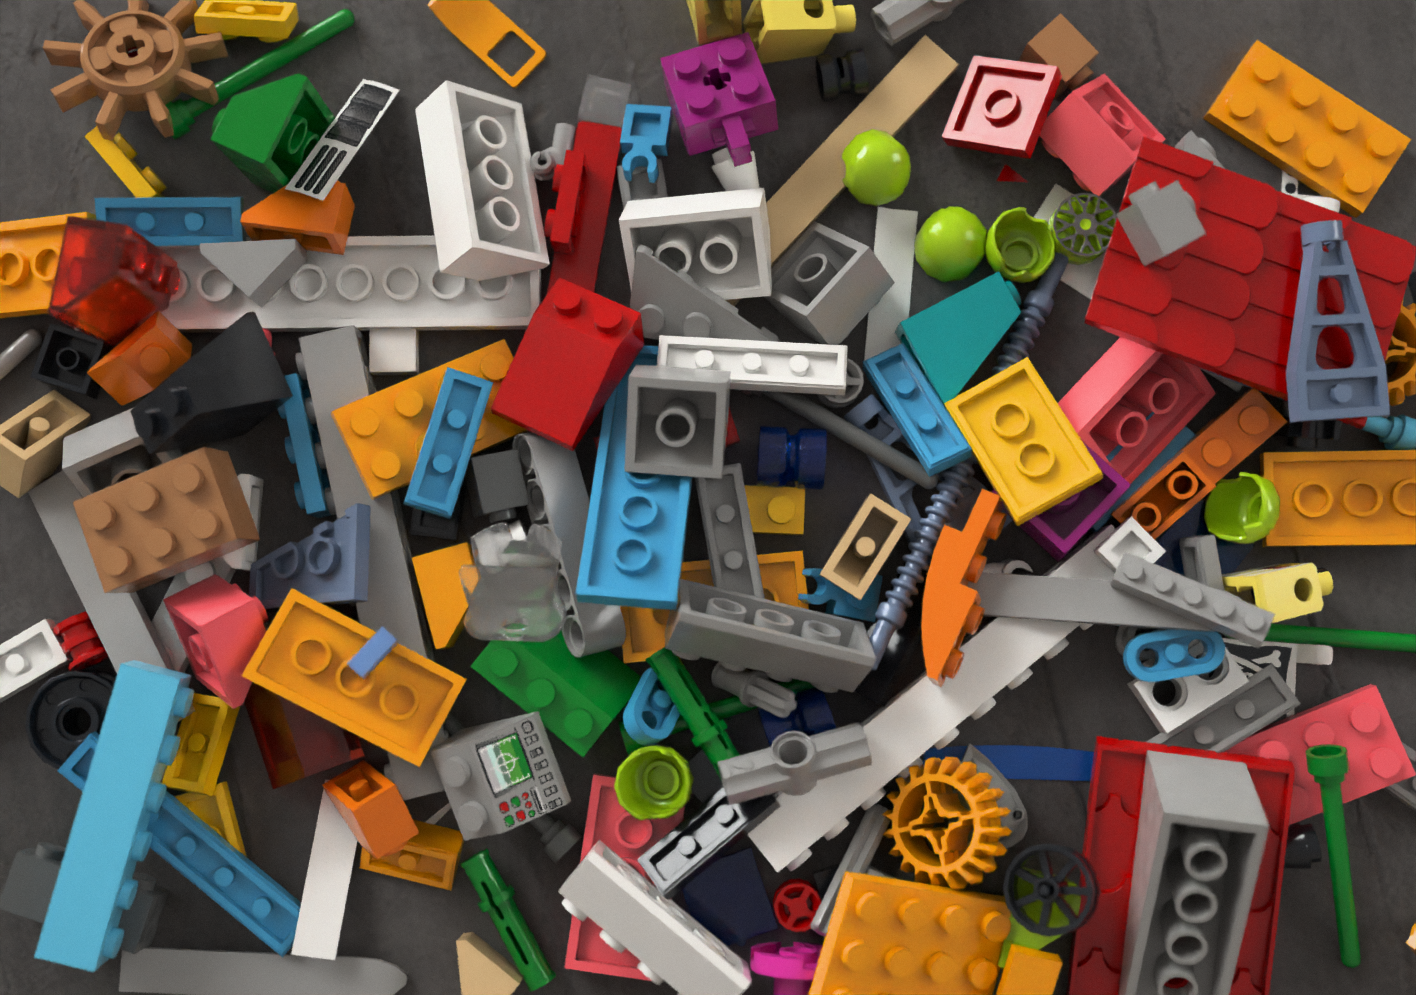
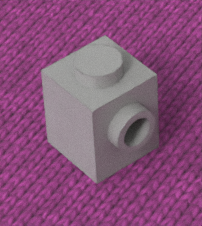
M1178 180L1161 190L1156 181L1128 196L1132 205L1116 214L1144 266L1167 256L1206 234L1196 215V206L1192 197L1186 191H1183Z

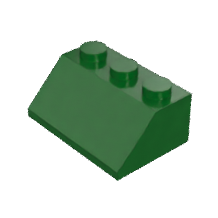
M297 73L232 96L227 108L221 109L216 115L212 126L213 135L210 140L251 183L275 193L291 181L331 125L335 116L308 77Z
M535 593L498 631L470 666L527 713L538 711L543 726L581 757L589 753L624 709L641 678L639 674L609 650L582 657L572 655L565 643L556 608L538 593Z

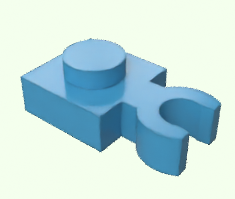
M626 104L620 139L622 153H627L622 161L626 181L632 180V172L635 168L645 166L647 167L649 182H656L659 170L655 155L667 156L673 121L672 107Z
M803 569L802 575L813 577L816 580L817 589L814 594H799L798 600L806 604L815 605L827 602L825 612L827 614L875 622L883 576L876 575L862 599L858 600L820 576L819 574L822 569Z

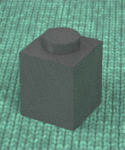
M517 449L469 459L465 480L474 518L488 515L490 523L517 518L516 509L529 505Z

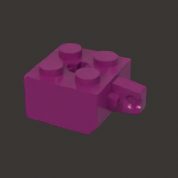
M749 32L660 58L667 96L688 155L691 156L726 145L734 167L752 162L748 138L778 130L776 100Z
M1084 442L1083 444L1102 471L1103 479L1019 525L1023 531L1057 562L1062 560L1131 486L1127 480ZM1002 502L1003 510H1004V511L1010 516V518L1012 519L1011 515L1009 514V512L1007 511L1006 507L1004 506V504H1003V502Z

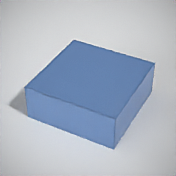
M382 626L347 664L360 677L365 679L398 644V640Z

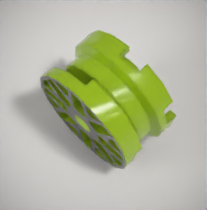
M1090 193L1071 195L1061 202L1047 222L1048 229L1056 242L1055 253L1065 255L1068 258V264L1074 265L1091 263L1101 256L1108 248L1117 219L1111 205L1105 199ZM1079 197H1087V199L1082 201Z

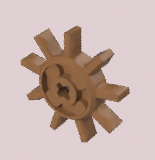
M84 0L73 2L83 26L90 31L85 37L83 44L45 40L43 45L51 65L83 68L84 73L50 89L63 113L98 96L104 103L95 123L103 139L113 140L126 111L139 112L147 110L150 112L155 127L167 138L174 135L172 117L165 104L172 101L181 92L212 105L216 104L219 96L214 82L191 72V64L228 57L221 32L183 39L181 35L194 23V14L199 9L196 0H180L164 17L148 12L149 5L147 0H127L128 11L114 13L106 18L102 17L92 5Z

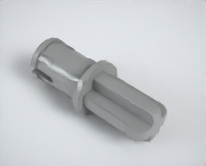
M719 662L712 671L711 681L713 686L738 696L741 703L749 708L758 706L780 718H785L797 707L795 693L768 680L767 675L762 671L753 670L751 672L747 669L735 671L723 667Z

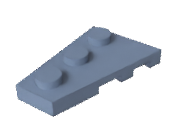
M356 503L345 510V516L334 522L325 521L313 528L314 533L298 543L290 541L252 563L249 596H256L263 604L266 612L279 611L291 588L325 606L368 602L371 506Z

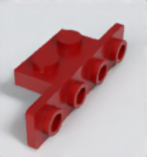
M580 121L577 124L573 151L566 150L564 165L556 164L552 190L553 192H558L556 209H548L544 226V236L550 237L554 250L547 294L559 277L595 293L617 170L616 166L618 165L621 148L622 129L620 127Z

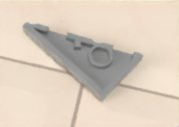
M639 244L635 257L629 308L641 313L643 337L659 340V335L780 342L778 336L765 327H762L761 330L738 315L739 309L710 289L698 286L694 279L681 269L678 272L674 271L652 256V249Z

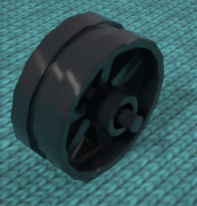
M1059 844L1030 846L1016 855L1006 870L1003 884L1006 906L1014 919L1028 931L1047 937L1076 931L1089 922L1098 907L1100 887L1094 868L1088 859L1078 851ZM1048 852H1057L1070 858L1057 876L1053 875ZM1039 854L1044 878H1039L1022 868L1030 858ZM1077 865L1085 876L1087 887L1069 886L1066 881ZM1018 877L1033 884L1034 893L1019 899L1017 891ZM1068 895L1087 896L1085 908L1079 917L1065 900ZM1037 900L1043 902L1039 923L1027 915L1023 906ZM1054 902L1069 920L1070 924L1063 927H1049Z

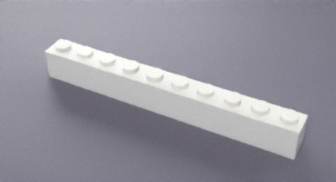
M1111 524L1101 527L1042 576L1112 581L1115 573L1097 556L1094 550L1115 530L1114 526ZM990 617L978 627L974 635L969 634L963 640L959 650L964 652L965 655L954 679L946 677L941 688L931 682L928 678L927 670H925L887 701L885 707L881 706L859 724L862 725L867 738L872 765L817 780L816 786L810 792L803 795L793 796L782 791L776 792L773 796L781 806L747 835L777 873L785 866L790 871H793L812 855L809 847L818 839L824 836L829 841L849 825V821L845 818L859 806L867 810L876 804L886 794V791L883 789L885 784L896 775L902 778L910 776L909 767L915 765L920 767L923 764L920 756L933 745L937 750H940L949 744L960 733L956 728L957 725L970 715L974 720L983 716L997 703L993 698L996 693L1006 685L1010 690L1018 687L1033 674L1029 666L1042 656L1046 660L1053 658L1067 647L1069 641L1065 637L1074 629L1080 626L1082 630H1086L1094 624Z

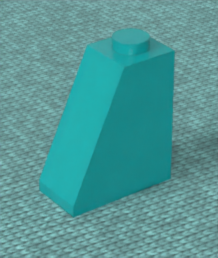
M997 272L899 323L895 334L900 343L905 344L943 405L958 395L1020 315L1021 310L1018 306L1021 305V299L1013 283L1009 280L1005 282L1000 272Z

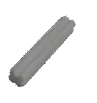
M876 803L866 810L811 922V928L821 936L826 937L845 871L866 873L884 836L882 834L886 831L891 821L881 815L889 810L882 805Z

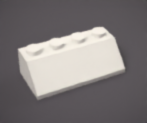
M446 80L415 109L440 273L481 281L544 269L550 265L534 172L530 166L531 154L522 104Z
M600 840L592 847L558 891L565 897L561 902L562 905L572 915L581 921H585L587 917L593 920L603 929L599 935L609 946L619 953H622L625 948L640 960L637 967L646 977L658 985L663 980L679 992L677 995H741L751 984L749 965L743 958L673 900H667L663 897L655 885Z

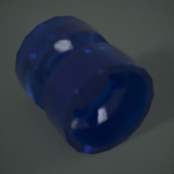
M760 426L757 487L783 488L788 481H792L797 489L823 490L827 453L826 429L800 428L795 435H790L786 427Z
M813 687L796 693L795 701L797 702V707L785 718H780L757 707L770 747L773 741L785 732L798 731L811 736L836 729L823 691Z

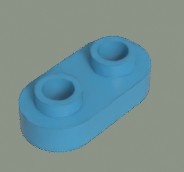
M1166 629L1149 632L1133 637L1126 644L1123 651V663L1131 676L1144 682H1158L1204 674L1215 670L1221 664L1225 655V644L1217 631L1201 632ZM1193 640H1198L1203 645L1204 651L1199 658H1193L1188 652V646ZM1145 648L1151 649L1155 654V662L1150 667L1144 666L1139 659L1141 651Z
M651 667L643 672L623 714V722L627 733L634 741L644 746L655 745L669 736L680 715Z

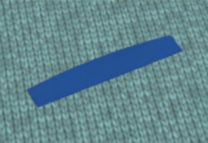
M974 745L977 750L994 764L1006 779L1091 781L1094 752L1040 746ZM967 746L943 747L940 750L929 748L923 754V765L925 760L931 757H939L941 760L945 759V757H957L961 761Z

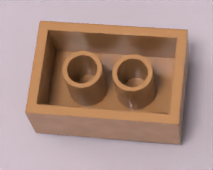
M202 447L72 502L104 593L136 592L260 540L228 451Z

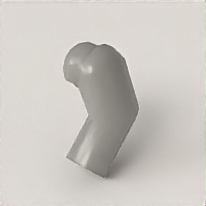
M557 123L555 125L552 146L541 152L540 150L535 152L530 159V166L536 179L542 181L553 179L556 164L564 165L566 150L573 151L577 127L567 123Z

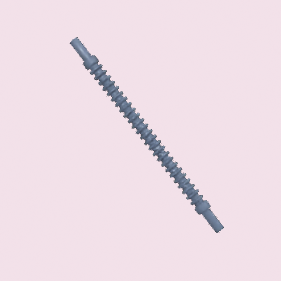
M1055 253L1054 261L1041 276L1036 289L1028 292L1023 302L1025 309L1021 310L1019 315L1021 321L1014 322L1013 329L1016 332L1008 334L1007 338L1010 343L1003 345L1002 350L1005 355L997 357V362L1000 366L992 368L993 376L1024 358H1029V353L1026 350H1031L1035 346L1032 339L1038 338L1040 335L1037 327L1045 325L1043 317L1049 316L1054 306L1052 296L1069 262L1065 255ZM973 454L971 458L950 467V471L942 473L945 482L938 483L936 488L939 494L931 496V501L934 505L927 506L925 509L928 518H922L919 521L923 528L914 532L917 541L908 544L911 553L904 554L902 557L906 564L897 568L900 577L891 580L894 589L893 591H886L885 596L888 598V601L881 602L876 611L875 617L878 619V622L869 639L876 657L874 666L871 669L873 671H876L895 629H900L904 625L908 616L904 610L906 607H912L913 605L910 596L919 593L915 587L916 583L924 582L921 572L929 570L927 560L932 559L933 547L937 544L938 536L941 534L944 524L951 523L953 520L949 514L950 511L953 512L958 509L955 500H961L964 497L961 488L969 486V481L966 477L975 474L972 465L979 463Z

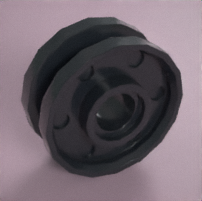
M100 670L71 671L52 677L35 692L27 707L25 729L31 748L44 763L59 769L90 733L96 731L100 735L117 676ZM82 708L89 713L91 718V725L87 732L81 730L77 723V715Z

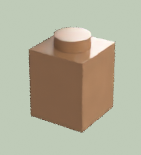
M1060 13L1027 43L1019 61L1058 66L1062 79L1054 97L1056 99L1067 88L1071 91L1080 88L1093 75L1094 72L1089 67L1099 52Z

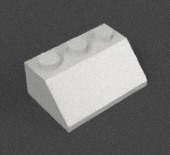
M764 188L627 201L620 216L619 225L631 291L636 251L640 244L652 249V256L676 272L681 269L691 276L698 286L710 289L724 300L771 296L770 228Z

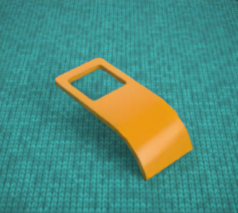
M431 0L427 4L434 15L461 43L512 88H517L546 57V51L489 0ZM509 32L515 33L535 51V54L514 76L507 74L488 57L491 50Z

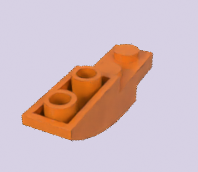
M1251 387L1216 419H1212L1200 429L1180 451L1123 501L1111 515L1119 524L1127 518L1133 517L1155 540L1216 487L1215 484L1278 431L1287 421L1257 389Z
M984 489L981 490L962 532L944 525L927 573L921 626L923 654L928 678L933 684L941 688L946 677L950 679L955 678L965 655L964 652L959 650L966 633L974 635L983 618L985 608L979 606L981 603L978 591L967 587L969 581L974 584L978 582L987 561V557L982 555L989 538L997 540L1007 517V514L1002 512L1001 497Z

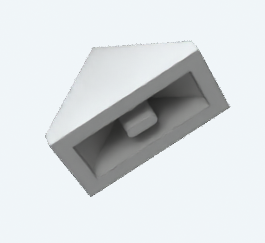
M296 239L200 243V253L260 307H263L307 261V250Z

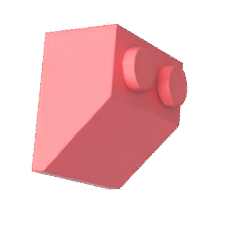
M1105 73L1072 91L1046 118L1039 135L1047 152L1053 157L1061 159L1073 171L1076 183L1085 191L1092 192L1098 196L1113 187L1133 169L1143 136L1161 143L1166 140Z
M214 574L163 599L196 679L235 709L244 703L252 681L243 677L242 674L267 632L264 623L268 621V615L263 604L256 596L250 597L236 583L230 584Z

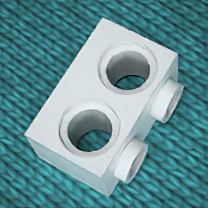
M1193 640L1188 646V652L1193 658H1196L1198 654L1204 651V648L1200 641ZM1225 647L1224 659L1210 678L1204 680L1198 675L1169 679L1174 684L1176 693L1174 699L1167 705L1159 704L1153 697V686L1156 682H1144L1134 679L1127 685L1159 732L1169 733L1248 683L1249 680ZM1155 658L1149 659L1143 665L1150 667L1154 664Z

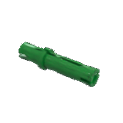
M664 647L645 660L649 663L654 673H656L670 699L694 735L691 739L695 747L700 746L721 780L717 762L741 755L725 731L728 728L727 724L723 719L718 720L692 676L683 665L680 657L675 655L672 650L665 649Z
M488 848L469 857L460 865L464 868L481 899L478 903L481 912H488L506 949L526 982L529 992H532L553 980L556 973L550 967L533 932L512 897L516 893L511 884L506 886L489 854Z

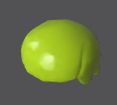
M874 129L856 135L844 149L842 159L846 166V176L842 179V182L861 204L880 206L896 200L904 192L905 187L908 186L911 172L910 157L905 147L889 133Z
M948 206L945 209L941 208L924 222L915 237L916 261L927 275L942 282L962 280L969 276L985 256L987 229L975 214L962 207Z
M1017 207L1002 212L990 227L986 238L985 255L991 268L996 273L1000 272L1003 278L1018 283L1031 282L1041 277L1054 261L1056 242L1048 229L1045 219H1036L1027 214L1025 207Z
M1240 472V477L1236 479H1221L1215 484L1216 487L1209 493L1206 499L1204 519L1208 532L1217 538L1238 544H1250L1264 538L1269 534L1270 530L1274 529L1279 518L1280 498L1271 481L1258 474Z
M652 745L640 748L627 757L618 767L614 787L619 804L634 818L641 821L647 819H666L677 814L688 802L694 779L688 761L674 749Z

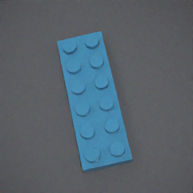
M644 346L604 406L576 589L577 602L677 610L693 477L625 472L628 378L635 365L657 366L658 346Z

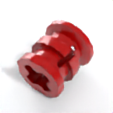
M86 611L61 621L53 628L55 635L62 636L64 640L61 644L64 654L71 655L73 659L68 666L70 672L87 669L109 658Z

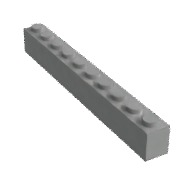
M354 325L299 337L301 352L296 353V364L302 380H308L311 397L305 399V405L311 424H317L321 442L315 443V452L320 468L322 470L327 469L330 487L325 488L328 510L331 515H337V519L346 515L345 510L356 503L371 506L368 602L350 603V606H356L360 624L375 632L383 626L398 640V644L435 662L421 593L412 562V552L398 489L371 500L331 416L333 410L376 393L373 375L369 373V356L364 334ZM443 725L420 767L387 751L390 763L384 766L385 777L396 785L403 801L445 791L430 752L449 738L448 731H444Z

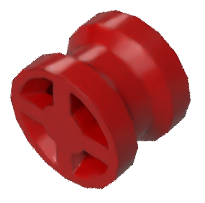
M791 878L782 882L775 890L773 908L779 923L783 927L793 932H805L811 929V922L822 901L816 888L809 881L801 878Z

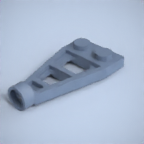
M1329 220L1302 225L1300 228L1303 259L1286 368L1289 421L1303 422L1390 415L1386 364L1347 240L1343 238L1342 221ZM1323 246H1326L1329 252H1324ZM1335 278L1339 282L1344 302V312L1342 314H1319L1317 310L1318 283L1321 279ZM1338 326L1349 337L1354 353V361L1349 368L1324 370L1318 366L1315 359L1318 336L1325 327Z
M873 394L865 398L844 416L846 421L890 446L894 442H902L912 450L892 416L884 410V407ZM876 416L878 419L877 426L873 429H866L864 425ZM867 455L890 506L911 518L903 532L908 544L916 542L917 539L914 536V532L923 528L919 523L922 518L912 499V491L917 483L910 479L898 480L888 466ZM947 468L937 473L940 481H942L943 483L945 482V480L942 477V473L944 471H950L951 468ZM973 476L966 477L969 481V486L961 488L964 497L961 500H957V511H950L949 513L953 518L952 522L944 524L961 532L968 521L981 490H987ZM1008 514L1003 528L1013 521ZM928 559V560H927V563L929 564V566H930V563H931V559Z

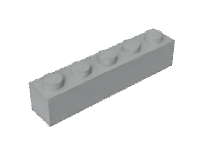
M1124 552L1111 583V586L1258 649L1262 645L1275 616L1274 613L1127 552Z

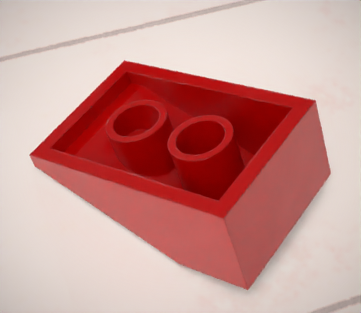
M559 277L532 316L491 406L492 414L574 451L644 347L641 313Z

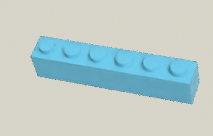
M136 660L120 664L35 952V958L95 972L109 958L114 959L124 936V929L118 928L123 909H130L138 888V881L132 879L137 861L143 862L152 840V833L146 831L151 813H158L164 800L166 785L160 783L165 765H172L178 752L180 737L174 736L179 717H186L192 704L194 689L188 688L192 675Z

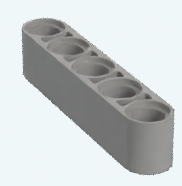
M533 432L517 434L513 440L512 450L517 449L529 500L527 509L567 648L575 657H582L621 647L626 638V628L620 606L577 602L576 589L590 501L575 449L571 451Z

